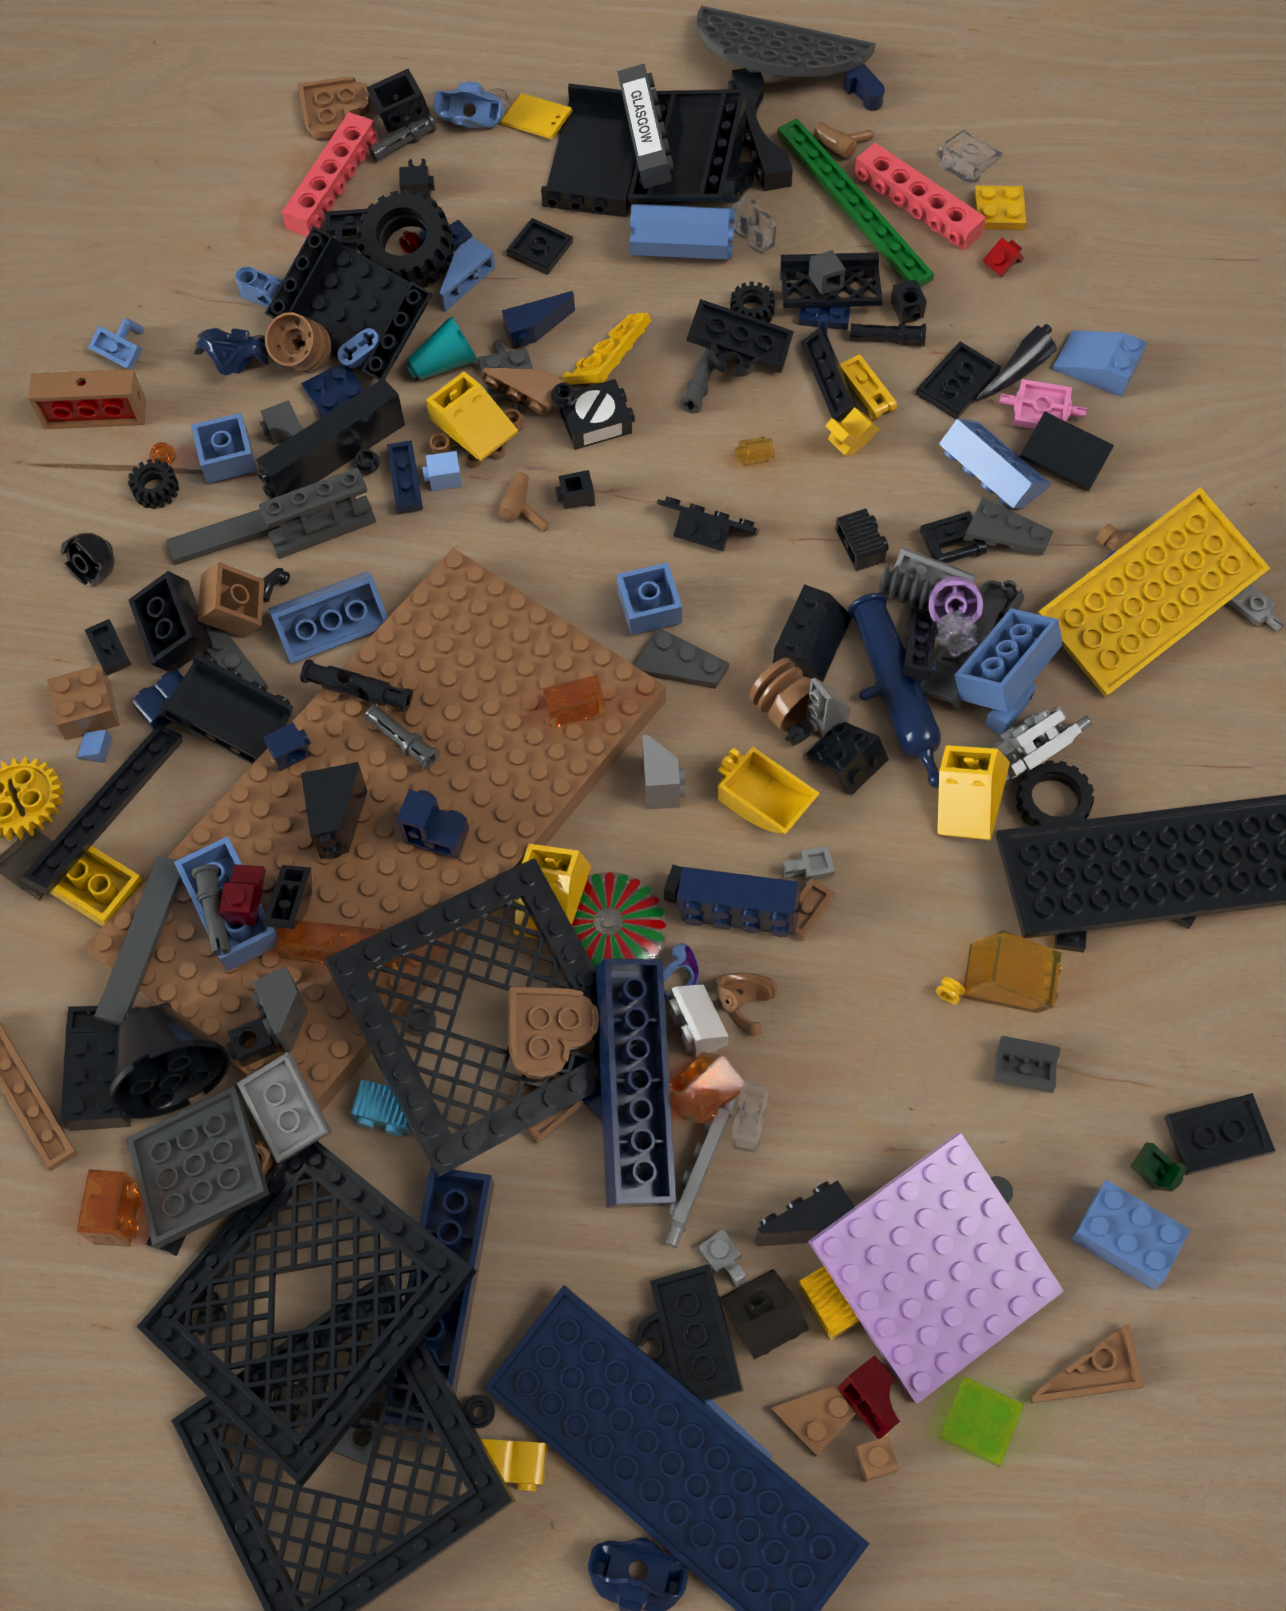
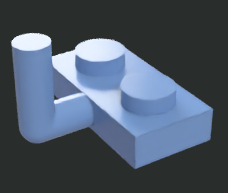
M128 318L122 321L116 334L98 325L88 348L127 369H133L143 348L126 340L129 331L141 335L144 332V327Z

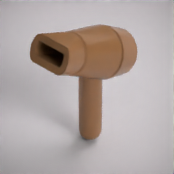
M819 122L815 126L813 137L835 154L850 158L856 150L857 142L871 140L874 137V132L866 130L847 134L829 128L824 123Z
M517 472L500 501L499 516L506 521L513 522L522 513L540 530H548L549 523L525 503L529 476L525 473Z

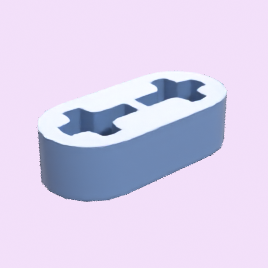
M371 328L362 330L339 348V361L349 368L360 366L368 360L381 335ZM369 337H372V338H373V339H372V343H373V344H372L371 346L368 345V343H369L368 338H369ZM350 351L353 352V354H352L353 359H352V360H349V359H348V358H349V354H348V353H349Z

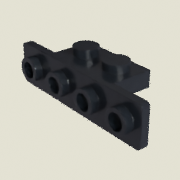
M666 496L665 501L657 500V504L680 511L674 537L720 551L725 550L731 527L758 534L760 530L754 527L755 522L743 518H740L739 522L729 520V514L715 511L714 515L704 513L705 507L692 503L687 508L680 505L681 500Z

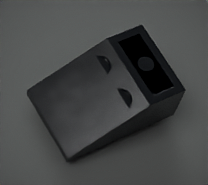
M838 1180L832 1184L826 1181L812 1190L814 1195L803 1200L802 1197H799L786 1206L787 1211L779 1216L772 1213L759 1222L761 1226L757 1230L755 1242L758 1246L809 1243L810 1239L855 1206Z

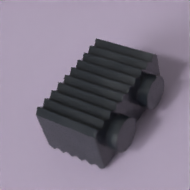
M867 508L837 517L835 530L856 571L885 561L886 552L889 550L888 542L885 536L880 537L877 520L874 515H869Z

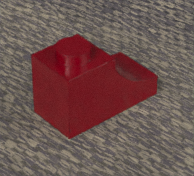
M234 864L229 883H224L219 910L227 924L257 926L266 873L264 866Z
M874 1355L851 1373L837 1389L876 1438L881 1439L900 1420L896 1416L890 1401V1388L895 1380L890 1375L888 1368L880 1363Z

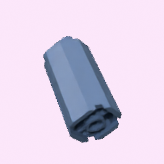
M633 204L630 218V255L732 259L733 244H728V242L733 243L734 225H729V223L734 224L735 208Z

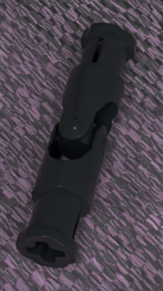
M310 659L304 662L300 674V680L303 683L312 682L322 685L323 689L359 698L380 706L387 704L399 708L404 713L408 711L413 697V690L410 688L404 690L393 687L389 682L366 677L331 665L328 667L318 665Z

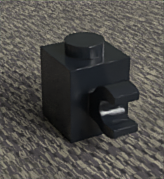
M423 158L421 159V165L414 166L412 159H409L408 167H399L400 192L412 190L414 195L417 192H421L426 195L427 199L431 198V191H435L434 176L429 175L426 160Z

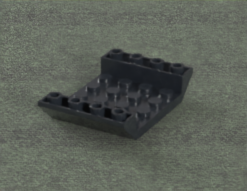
M313 226L265 314L274 319L283 313L294 312L320 323L328 331L331 339L330 353L338 357L339 348L366 328L375 330L381 337L368 360L356 368L380 381L383 378H387L432 298L433 293L412 281L411 283ZM369 337V338H368V340H369L368 345H369V346H371V345L373 344V343H372V339H373L372 337ZM350 351V352L348 353V354H349V358H348V359H349V360H352V359H353V357H352L353 352Z

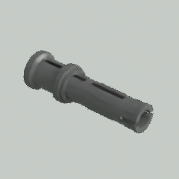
M430 114L409 123L405 128L387 137L375 146L370 147L369 152L372 158L377 162L410 141L418 142L421 136L430 131H436L437 126L432 115ZM399 139V141H397L396 143H394V144L390 145L389 147L385 148L387 145H389V144H391L392 142H394V141H396V140Z
M708 348L704 349L705 351L694 378L688 381L686 386L687 392L680 400L682 409L689 413L701 411V401L709 390L707 383L714 365L709 357L710 349Z
M373 705L367 710L365 719L400 745L402 753L405 756H411L419 762L420 768L427 770L435 764L440 754L439 749L426 744L420 734L410 733L381 710L379 706Z
M213 864L201 865L191 871L198 887L196 898L203 905L211 955L221 956V950H223L224 954H227L231 951L228 942L224 918L219 911L223 889L219 888L217 880L219 869L217 865Z

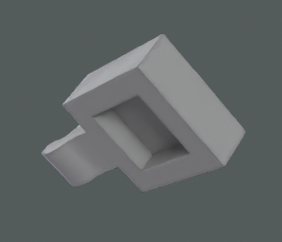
M828 846L803 850L800 852V859L783 862L782 873L784 879H792L804 873L806 881H809L811 878L815 880L831 877L835 874Z
M724 1229L698 1246V1250L707 1263L712 1265L716 1275L724 1270L735 1287L746 1281V1274L735 1262L741 1258V1253Z

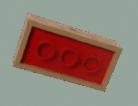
M134 369L31 374L28 399L44 429L135 426L145 424L146 398Z

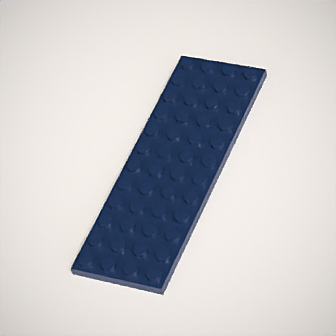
M566 1285L562 1286L484 1386L488 1393L736 1611H821L869 1545L865 1538Z

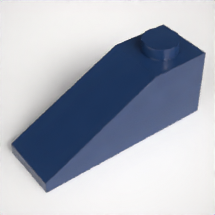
M573 291L502 310L504 329L512 349L537 342L575 311Z

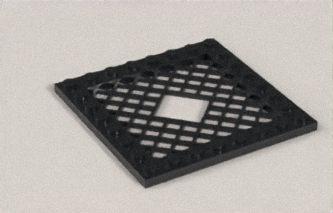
M535 858L339 951L324 960L437 1178L601 1090L600 1055L597 1057L599 1030L591 1039L595 1041L592 1056L578 1052L577 1049L570 1050L567 1068H562L559 1072L564 1075L547 1084V1078L542 1079L541 1083L527 1079L524 1074H521L520 1077L505 1072L510 1057L509 1043L507 1050L451 1032L467 978L508 991L512 987L509 986L512 973L516 972L528 976L525 987H530L534 978L548 983L546 988H552V985L561 988L578 990L583 992V995L589 998L592 1004L597 1007L596 969ZM519 899H522L525 906L514 902ZM506 906L502 919L488 915ZM510 907L525 912L522 926L507 921ZM529 916L533 919L538 931L526 928ZM480 919L476 932L463 928ZM485 920L500 925L496 938L481 934ZM504 927L520 931L516 945L501 940ZM455 931L451 944L437 940ZM459 932L475 937L471 951L455 946ZM524 933L539 938L536 951L520 947ZM479 939L494 944L490 958L475 953ZM543 941L553 957L540 953ZM428 944L425 957L410 953ZM433 945L449 950L445 964L429 959ZM499 946L514 950L510 964L495 960ZM453 952L468 956L464 971L449 966ZM519 952L534 957L530 971L515 966ZM402 957L398 971L384 966ZM407 958L422 963L418 977L402 972ZM473 958L488 963L485 977L469 972ZM538 959L553 963L550 977L534 973ZM427 965L442 969L438 984L423 979ZM493 965L508 970L504 984L489 979ZM557 967H559L567 983L554 979ZM375 970V973H374V976H373V979H372V982H371V980H370V978H369V976H368L367 973H369V972ZM380 971L396 976L392 990L376 986ZM447 971L463 976L459 990L443 986ZM400 978L416 982L412 997L396 992ZM421 984L436 989L432 1004L416 999ZM441 991L456 996L452 1010L437 1006ZM377 992L389 996L386 1008ZM394 998L410 1002L406 1017L390 1012ZM414 1004L430 1009L426 1024L410 1019ZM435 1011L450 1015L446 1030L431 1026ZM391 1019L403 1022L400 1035ZM408 1024L424 1029L420 1044L404 1039ZM428 1031L444 1035L440 1050L424 1046ZM449 1037L465 1042L460 1057L445 1052ZM469 1044L485 1049L481 1063L465 1059ZM406 1046L418 1049L414 1062ZM489 1050L505 1055L501 1070L485 1065ZM422 1051L438 1056L434 1071L418 1066ZM575 1056L588 1060V1062L572 1070ZM442 1058L458 1062L454 1077L438 1073ZM463 1064L479 1069L474 1084L459 1079ZM483 1071L499 1075L495 1090L479 1086ZM420 1073L432 1076L428 1088ZM504 1077L519 1082L515 1097L500 1092ZM436 1078L452 1083L448 1098L432 1093ZM457 1084L473 1089L468 1104L452 1100ZM524 1084L538 1088L520 1098ZM477 1091L493 1096L489 1111L473 1106ZM497 1098L511 1101L510 1104L494 1112ZM434 1100L446 1103L443 1115H441ZM451 1105L466 1109L462 1125L446 1120ZM471 1111L485 1116L467 1126ZM448 1127L457 1129L459 1131L451 1134Z
M318 1141L275 1166L265 1178L269 1195L237 1210L137 1325V1328L301 1486L312 1476L477 1273L473 1267ZM319 1184L332 1195L319 1197ZM313 1185L312 1199L299 1201V1188ZM339 1201L353 1212L339 1214ZM333 1202L332 1216L319 1218V1204ZM312 1205V1219L298 1222V1208ZM292 1209L291 1223L278 1225V1212ZM360 1218L373 1229L360 1231ZM353 1219V1233L339 1235V1221ZM271 1222V1227L265 1228ZM332 1222V1237L318 1239V1225ZM312 1226L311 1240L297 1243L298 1228ZM291 1230V1244L277 1246V1232ZM271 1234L270 1248L257 1250V1237ZM380 1235L394 1247L380 1249ZM374 1236V1250L359 1253L360 1238ZM353 1240V1254L339 1256V1242ZM332 1243V1258L318 1260V1246ZM250 1246V1252H245ZM311 1247V1262L297 1264V1250ZM291 1251L290 1265L276 1268L277 1253ZM402 1253L416 1265L402 1267ZM395 1254V1268L380 1271V1256ZM270 1255L269 1269L256 1271V1257ZM374 1257V1272L359 1275V1260ZM249 1258V1273L235 1275L236 1261ZM353 1261V1276L338 1278V1264ZM332 1265L331 1324L274 1333L276 1275ZM417 1271V1286L402 1289V1274ZM423 1271L429 1275V1277L424 1281V1283ZM395 1275V1290L380 1293V1278ZM269 1276V1291L255 1293V1278ZM374 1279V1294L359 1296V1281ZM248 1280V1294L234 1297L235 1282ZM228 1283L227 1298L214 1300V1287ZM353 1283L352 1298L338 1300V1285ZM414 1294L402 1308V1296ZM207 1296V1302H202ZM395 1297V1313L380 1315V1300ZM268 1298V1313L254 1315V1301ZM248 1301L247 1316L233 1319L234 1303ZM374 1301V1316L359 1319V1303ZM227 1305L226 1320L213 1322V1307ZM352 1305V1320L338 1322V1307ZM206 1309L205 1324L192 1326L193 1311ZM268 1319L267 1335L253 1337L254 1322ZM392 1320L380 1335V1322ZM247 1323L246 1338L232 1341L233 1325ZM374 1323V1339L359 1341V1326ZM226 1327L225 1342L211 1344L212 1329ZM352 1327V1343L337 1345L338 1329ZM205 1330L204 1343L192 1332ZM331 1331L330 1346L316 1349V1333ZM309 1334V1350L295 1352V1337ZM288 1338V1354L273 1356L274 1340ZM267 1342L266 1357L252 1360L253 1344ZM246 1345L245 1361L231 1363L232 1347ZM371 1346L359 1361V1348ZM225 1349L224 1362L212 1351ZM352 1349V1365L337 1368V1352ZM330 1353V1369L315 1372L316 1355ZM309 1357L308 1373L294 1375V1359ZM287 1361V1376L273 1379V1363ZM266 1364V1380L251 1382L252 1366ZM245 1368L244 1381L232 1370ZM349 1373L337 1387V1375ZM330 1376V1392L315 1395V1378ZM308 1380V1396L293 1398L294 1382ZM287 1383L286 1400L272 1402V1386ZM265 1387V1401L252 1389ZM327 1400L315 1414V1401ZM308 1403L307 1419L293 1422V1405ZM286 1406V1421L273 1408ZM304 1427L300 1434L293 1428Z
M389 1276L380 1278V1293L395 1290V1286ZM374 1279L359 1289V1296L374 1294ZM395 1297L380 1300V1315L395 1313ZM374 1301L359 1303V1319L374 1316ZM352 1305L338 1307V1322L352 1320ZM331 1309L304 1328L331 1324ZM392 1320L380 1322V1335ZM369 1324L360 1325L359 1341L361 1340L362 1331L374 1333V1328L366 1327ZM352 1327L338 1329L337 1345L352 1337ZM331 1331L316 1333V1349L329 1347ZM309 1334L296 1336L295 1352L309 1350ZM424 1338L400 1366L409 1385L395 1382L396 1371L386 1383L387 1387L383 1404L375 1402L369 1404L371 1407L381 1409L377 1428L362 1425L365 1410L351 1426L352 1428L375 1433L359 1500L302 1487L298 1483L294 1485L281 1482L283 1469L279 1465H277L274 1480L261 1477L260 1472L264 1457L272 1458L261 1448L259 1451L245 1448L248 1435L243 1430L238 1446L224 1443L229 1424L238 1425L208 1396H205L171 1420L264 1611H360L515 1502L512 1493ZM288 1339L274 1348L273 1356L288 1354ZM352 1349L346 1350V1352H351L347 1366L352 1365ZM359 1349L360 1355H364L367 1352ZM328 1353L325 1366L316 1365L317 1370L330 1369V1353ZM326 1354L316 1355V1361ZM309 1357L294 1359V1375L300 1372L301 1374L308 1373ZM287 1361L273 1363V1379L286 1377ZM266 1364L252 1366L251 1382L266 1380ZM245 1369L237 1374L243 1381ZM349 1373L339 1374V1375H344V1376H345L344 1379H345L346 1376H347ZM329 1376L322 1377L319 1390L315 1389V1394L328 1393L326 1387ZM306 1380L299 1381L298 1385L294 1384V1389L297 1390L295 1398L302 1397L303 1391L308 1392V1387H305ZM287 1383L272 1386V1392L275 1390L272 1402L279 1401L282 1387H287ZM265 1387L252 1389L262 1399L265 1397ZM393 1387L408 1390L404 1409L389 1406ZM414 1394L425 1414L410 1410ZM323 1400L316 1401L315 1414L322 1407ZM300 1404L293 1405V1422L296 1421L297 1415L308 1417V1412L299 1410ZM286 1407L273 1408L275 1412L277 1410L286 1412ZM387 1411L402 1414L398 1433L383 1429ZM409 1415L424 1419L420 1438L405 1434ZM430 1423L441 1443L426 1439ZM382 1434L397 1438L392 1457L377 1453ZM403 1439L418 1443L414 1462L399 1459ZM425 1444L440 1448L436 1467L421 1464ZM227 1449L237 1451L234 1463ZM446 1452L457 1472L442 1469ZM243 1453L258 1456L253 1475L239 1471ZM376 1459L391 1462L387 1481L371 1478ZM397 1464L413 1467L408 1486L393 1483ZM419 1469L435 1472L430 1491L415 1488ZM441 1474L457 1477L452 1497L437 1493ZM241 1477L251 1480L249 1491H247ZM463 1481L467 1491L459 1496ZM258 1482L272 1485L268 1504L253 1500ZM370 1483L385 1486L381 1505L366 1502ZM279 1487L293 1490L289 1509L274 1505ZM392 1488L407 1491L403 1511L387 1507ZM300 1492L315 1495L310 1514L295 1511ZM413 1493L429 1497L425 1516L409 1512ZM321 1497L336 1500L332 1519L317 1516ZM435 1498L450 1502L432 1515ZM343 1502L358 1506L353 1525L338 1521ZM256 1507L266 1509L263 1521ZM364 1507L379 1511L375 1530L360 1527ZM273 1511L287 1514L283 1533L268 1530ZM386 1513L401 1516L397 1535L381 1532ZM294 1516L309 1520L304 1539L289 1535ZM407 1518L423 1521L404 1535ZM315 1521L330 1525L326 1544L311 1541ZM336 1527L352 1530L347 1549L332 1546ZM358 1532L373 1535L369 1555L354 1551ZM270 1536L281 1539L278 1551ZM380 1537L395 1541L376 1554ZM288 1541L303 1544L298 1563L283 1560ZM309 1546L324 1550L319 1569L305 1565ZM330 1552L346 1555L341 1574L326 1571ZM352 1557L367 1560L348 1574ZM286 1567L296 1569L294 1581H292ZM303 1571L318 1574L313 1594L298 1590ZM324 1576L339 1580L321 1593ZM301 1597L311 1599V1601L304 1605Z

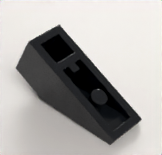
M282 865L263 921L265 927L294 929L306 915L312 897L311 867Z

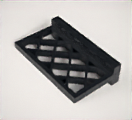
M879 252L835 253L845 268V279L847 280L844 282V288L824 294L825 298L819 299L813 296L819 291L809 277L810 257L818 254L781 255L780 280L783 308L882 306ZM863 278H872V279H871L869 282H867V281L864 280ZM789 280H799V281H797V282L794 284V283H792V282L789 281ZM854 282L862 286L857 291L850 287ZM805 283L813 287L808 292L800 288ZM868 290L875 294L876 297H866L862 294ZM844 291L851 296L849 298H841L838 295ZM795 292L801 298L788 299V296Z

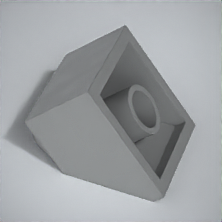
M642 735L646 809L680 807V797H685L684 768H679L678 758L649 735Z

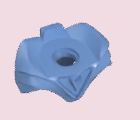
M469 81L460 83L459 89L448 92L436 91L433 107L442 120L465 128L494 127L500 122L505 112L502 101L496 95L484 91L480 83ZM468 104H473L476 107V113L472 117L464 115V107Z

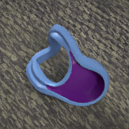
M685 943L674 946L672 948V956L675 961L663 969L664 982L676 969L682 967L690 976L685 986L698 985L700 970L693 950ZM664 989L665 998L671 1000V995Z

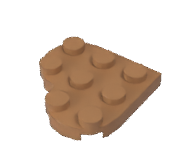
M338 77L298 84L304 122L308 132L312 134L315 140L332 138L348 112L359 116H364L369 112L368 107L371 103V97L366 88L368 85L356 81L355 77Z
M509 988V1053L517 1073L534 1079L550 1078L561 1071L569 1059L570 1050L578 1049L590 1042L598 1030L599 1014L596 1005H593L590 999L583 995V992L567 988Z

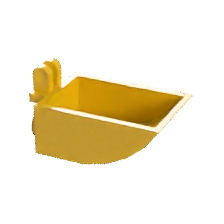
M753 746L745 755L732 748L728 756L722 759L721 767L718 769V772L723 775L717 785L718 801L750 823L777 834H786L820 794Z

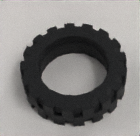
M1049 760L1045 764L1041 765L1040 763L1025 773L1016 794V801H1018L1016 805L1018 813L1021 812L1022 820L1025 823L1028 822L1031 826L1085 820L1088 818L1094 804V796H1092L1093 786L1087 782L1088 777L1084 773L1081 774L1076 766H1068L1067 762L1064 761L1054 763V760ZM1048 780L1059 781L1069 786L1075 793L1078 800L1077 808L1070 815L1062 817L1050 816L1042 812L1035 805L1032 798L1033 788L1040 782Z

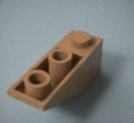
M484 367L480 376L484 380L483 382L490 388H499L505 391L510 399L517 402L521 400L528 404L532 411L546 415L553 405L551 400L552 390L557 384L564 383L549 373L537 369Z

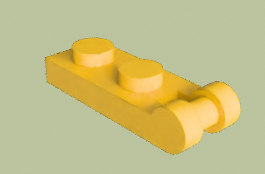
M860 354L840 363L848 385L867 408L869 416L873 420L882 417V414L885 412L890 413L897 409V403ZM880 399L882 403L877 404L875 400Z

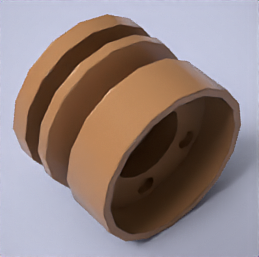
M291 312L275 317L269 324L265 334V346L268 354L275 362L300 372H313L320 369L327 362L331 352V339L328 331L320 323Z
M789 658L780 659L768 667L755 681L748 696L750 701L754 705H758L762 712H769L768 718L782 732L787 731L799 722L801 723L806 718L811 679L809 677L802 678L803 672L799 667H795V664Z

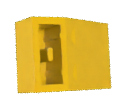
M462 372L426 399L430 420L480 462L518 433V429L482 385L466 372Z
M946 745L939 771V836L991 841L1010 764L1009 760L999 749Z
M529 843L522 864L533 858L536 859L572 925L592 865L578 850ZM522 899L517 900V904L525 906ZM516 909L514 924L522 926L525 912ZM529 916L526 928L538 931L533 919ZM514 930L513 934L519 936L520 931ZM524 933V936H523V937H529V938L539 939L538 937H535V936H532V935H529V934H526V933Z

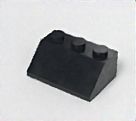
M804 584L774 648L773 664L780 659L789 658L793 661L795 667L801 669L803 672L802 676L809 677L810 679L815 677L824 682L852 617L830 593Z

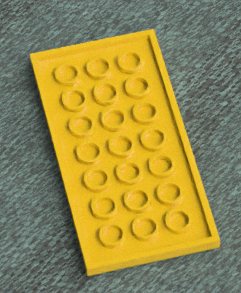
M1200 487L1036 614L1059 619L1063 642L1062 647L1106 698L1271 568Z

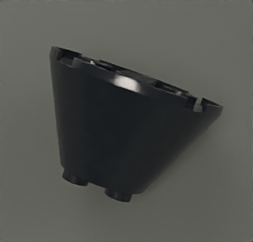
M162 1003L144 1009L142 1007H134L127 1011L126 1019L117 1030L109 1101L114 1111H122L124 1117L152 1118L178 1111L191 1105L190 1098L202 1091L207 1095L222 1081L229 1068V1056L221 1044L175 1011L170 1003Z

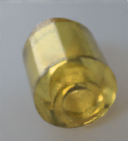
M763 436L739 441V446L735 447L737 462H742L743 466L765 463L769 459L774 458V447L771 438L765 439Z

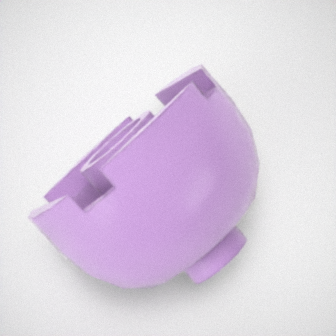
M950 576L942 579L935 585L930 593L928 608L934 622L937 621V624L947 631L958 632L970 628L980 618L983 609V599L979 588L973 581L963 576Z

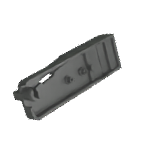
M990 580L982 585L980 588L983 599L982 615L970 628L958 632L952 631L933 660V664L937 667L936 672L931 675L930 681L920 680V685L926 696L950 702L956 710L962 708L965 701L959 699L954 675L995 628L1000 614L1004 617L1011 608L1018 610L1024 601V594L1022 589L1017 591V584L1014 581L1007 580L1003 583L1005 585L1003 586L1001 582Z

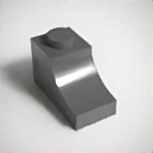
M289 400L260 411L263 421L259 423L265 437L270 435L274 445L283 443L303 430Z

